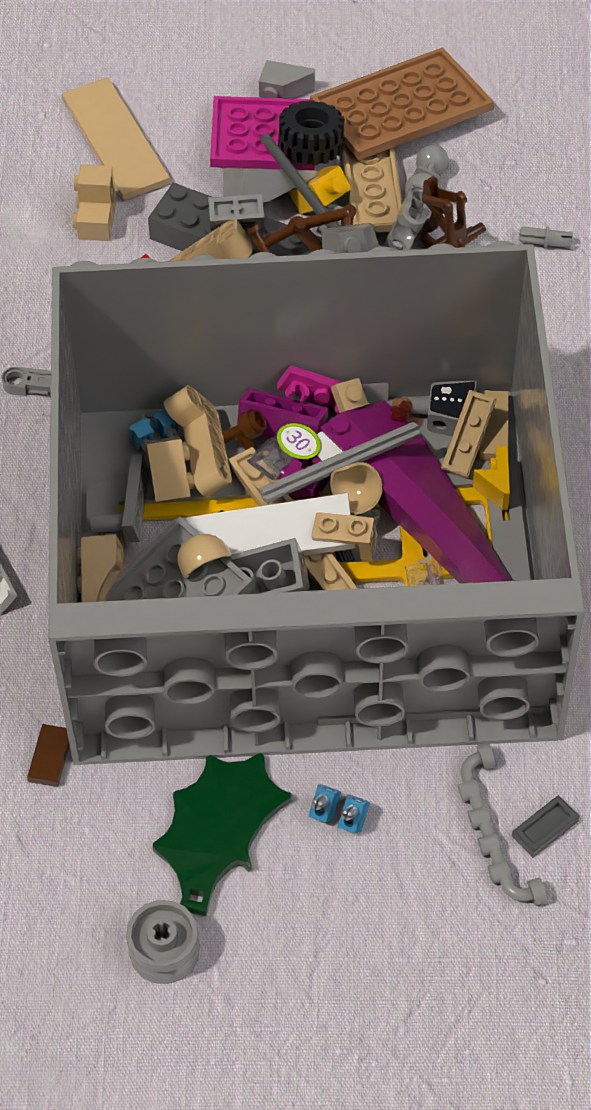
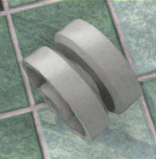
M156 900L144 904L134 912L127 924L126 940L129 956L137 973L142 978L157 984H170L180 981L191 973L199 960L200 944L194 916L188 909L174 901Z

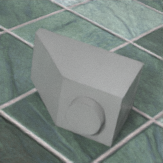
M266 60L258 81L259 97L296 99L310 93L316 87L315 69Z

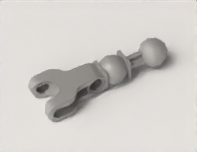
M435 144L426 145L417 153V168L406 182V196L387 236L384 247H390L397 251L398 249L392 243L397 241L403 244L402 250L411 249L430 211L422 201L423 182L434 175L439 183L440 175L448 168L449 157L446 150L441 146Z

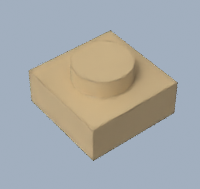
M359 378L330 387L339 413L368 405Z

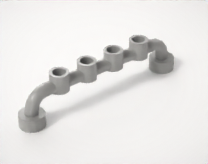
M488 742L476 746L477 752L468 756L462 764L461 778L463 783L458 784V790L462 801L470 800L473 810L467 811L472 828L480 827L483 837L477 838L483 856H491L493 864L488 866L493 884L500 882L505 893L514 900H533L535 906L548 902L540 877L527 881L528 888L523 889L518 888L513 882L509 865L504 858L488 809L483 802L479 785L473 775V769L479 764L482 765L483 769L496 766L495 758Z

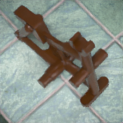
M434 175L423 182L422 201L430 209L431 216L430 219H426L423 227L417 234V237L426 245L422 249H428L436 244H449L455 248L465 247L466 244L475 240L486 231V227L482 222L473 227H466L465 203H467V197L463 191L455 193L438 188V181ZM451 202L456 203L457 221L455 223L453 218V205ZM440 227L445 235L435 240L429 233Z
M348 204L343 208L307 218L295 216L289 220L287 226L266 237H263L259 224L248 229L247 233L253 239L259 253H271L270 246L292 235L297 236L313 252L322 249V242L310 229L340 220L341 226L353 225L356 208Z

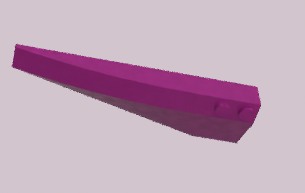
M384 400L341 412L322 425L320 432L322 431L344 452L409 423ZM422 435L363 461L374 467L381 478L382 494L378 504L459 583L512 581L448 476L441 469V465Z

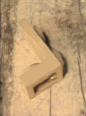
M318 512L315 516L312 539L314 541L353 544L355 548H359L361 560L373 561L377 540L375 519L372 517Z

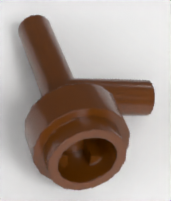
M249 409L239 414L238 425L222 433L225 444L237 439L245 450L253 447L257 452L258 448L251 439L262 435L267 428V423L259 410Z

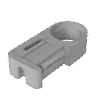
M10 367L2 373L3 388L7 393L27 396V393L50 395L51 398V370ZM12 377H20L22 379L16 385H11L7 382Z

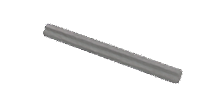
M411 422L260 488L261 497L264 502L269 503L331 476L332 472L337 468L356 462H363L421 436L420 428L417 423Z

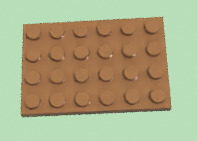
M443 47L310 96V100H315V102L322 101L327 105H333L336 110H340L345 119L343 143L358 160L368 158L494 110V101Z

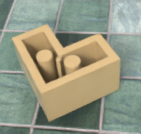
M81 164L79 175L74 176V191H78L76 196L78 213H73V228L77 229L79 240L110 241L116 207L113 168L107 165Z
M179 437L144 442L155 501L190 497L189 490L194 489L192 472H186L185 461L190 460L188 444L182 442Z

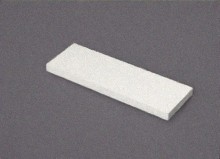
M348 493L182 518L198 533L211 534L220 538L227 545L231 555L296 538L304 556L355 548L353 544L314 541L312 539L316 513L351 515Z

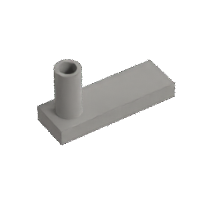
M143 454L131 455L123 514L92 515V532L124 531L128 542H140L149 469Z

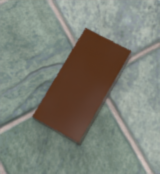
M42 724L27 775L28 782L58 787L70 746L65 727Z

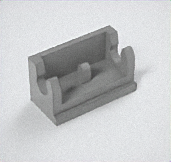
M262 194L208 197L210 229H216V224L226 223L235 218L238 222L258 221L259 226H264Z

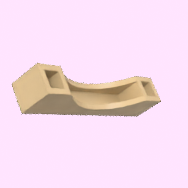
M116 534L81 537V548L76 550L78 566H81V576H77L78 593L82 594V602L105 601L113 584L122 574V545Z

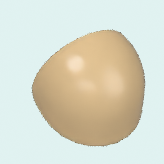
M356 462L337 468L332 472L330 479L332 494L348 493L351 515L362 514L377 505L382 494V481L379 473L370 464Z
M198 534L187 539L181 545L177 560L179 569L186 579L200 566L224 557L231 561L232 555L227 545L217 536Z

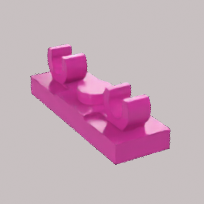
M292 365L289 366L278 380L277 388L284 391L287 398L290 399L292 395L300 397L299 400L302 403L306 399L321 405L331 406L335 408L337 414H340L330 387L342 383V381Z

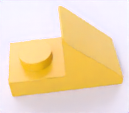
M496 446L495 457H490L489 469H476L473 474V487L502 510H508L510 496L508 446Z

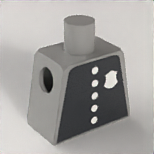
M477 381L434 382L431 384L430 398L413 397L411 414L428 415L427 429L430 432L453 436L469 390L476 392Z

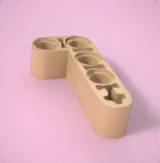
M235 218L227 221L168 261H187L199 255H209L217 259L248 258L253 251L252 240Z
M187 385L164 401V406L169 416L184 429L193 481L197 490L204 497H210L232 482L218 412L213 404L193 387Z

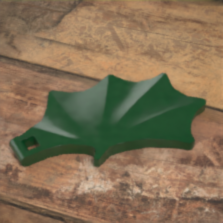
M262 753L256 754L245 761L226 762L208 755L205 768L197 782L187 788L173 792L175 812L172 824L163 836L153 842V852L167 862L176 873L182 893L180 904L185 906L192 914L207 916L211 897L217 883L232 868L242 866L248 872L252 870L249 849L262 826L272 816L291 803V793L277 787L268 777L265 769V757ZM191 895L202 896V902L190 900Z

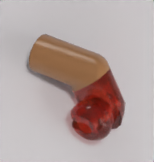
M397 397L392 401L390 409L392 411V415H390L391 420L400 421L401 423L407 421L412 407V402L409 398Z

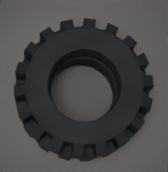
M315 100L292 103L289 107H285L279 116L278 146L292 162H299L302 165L312 164L313 166L329 163V160H335L343 149L344 116L333 105H327L322 101L315 102Z

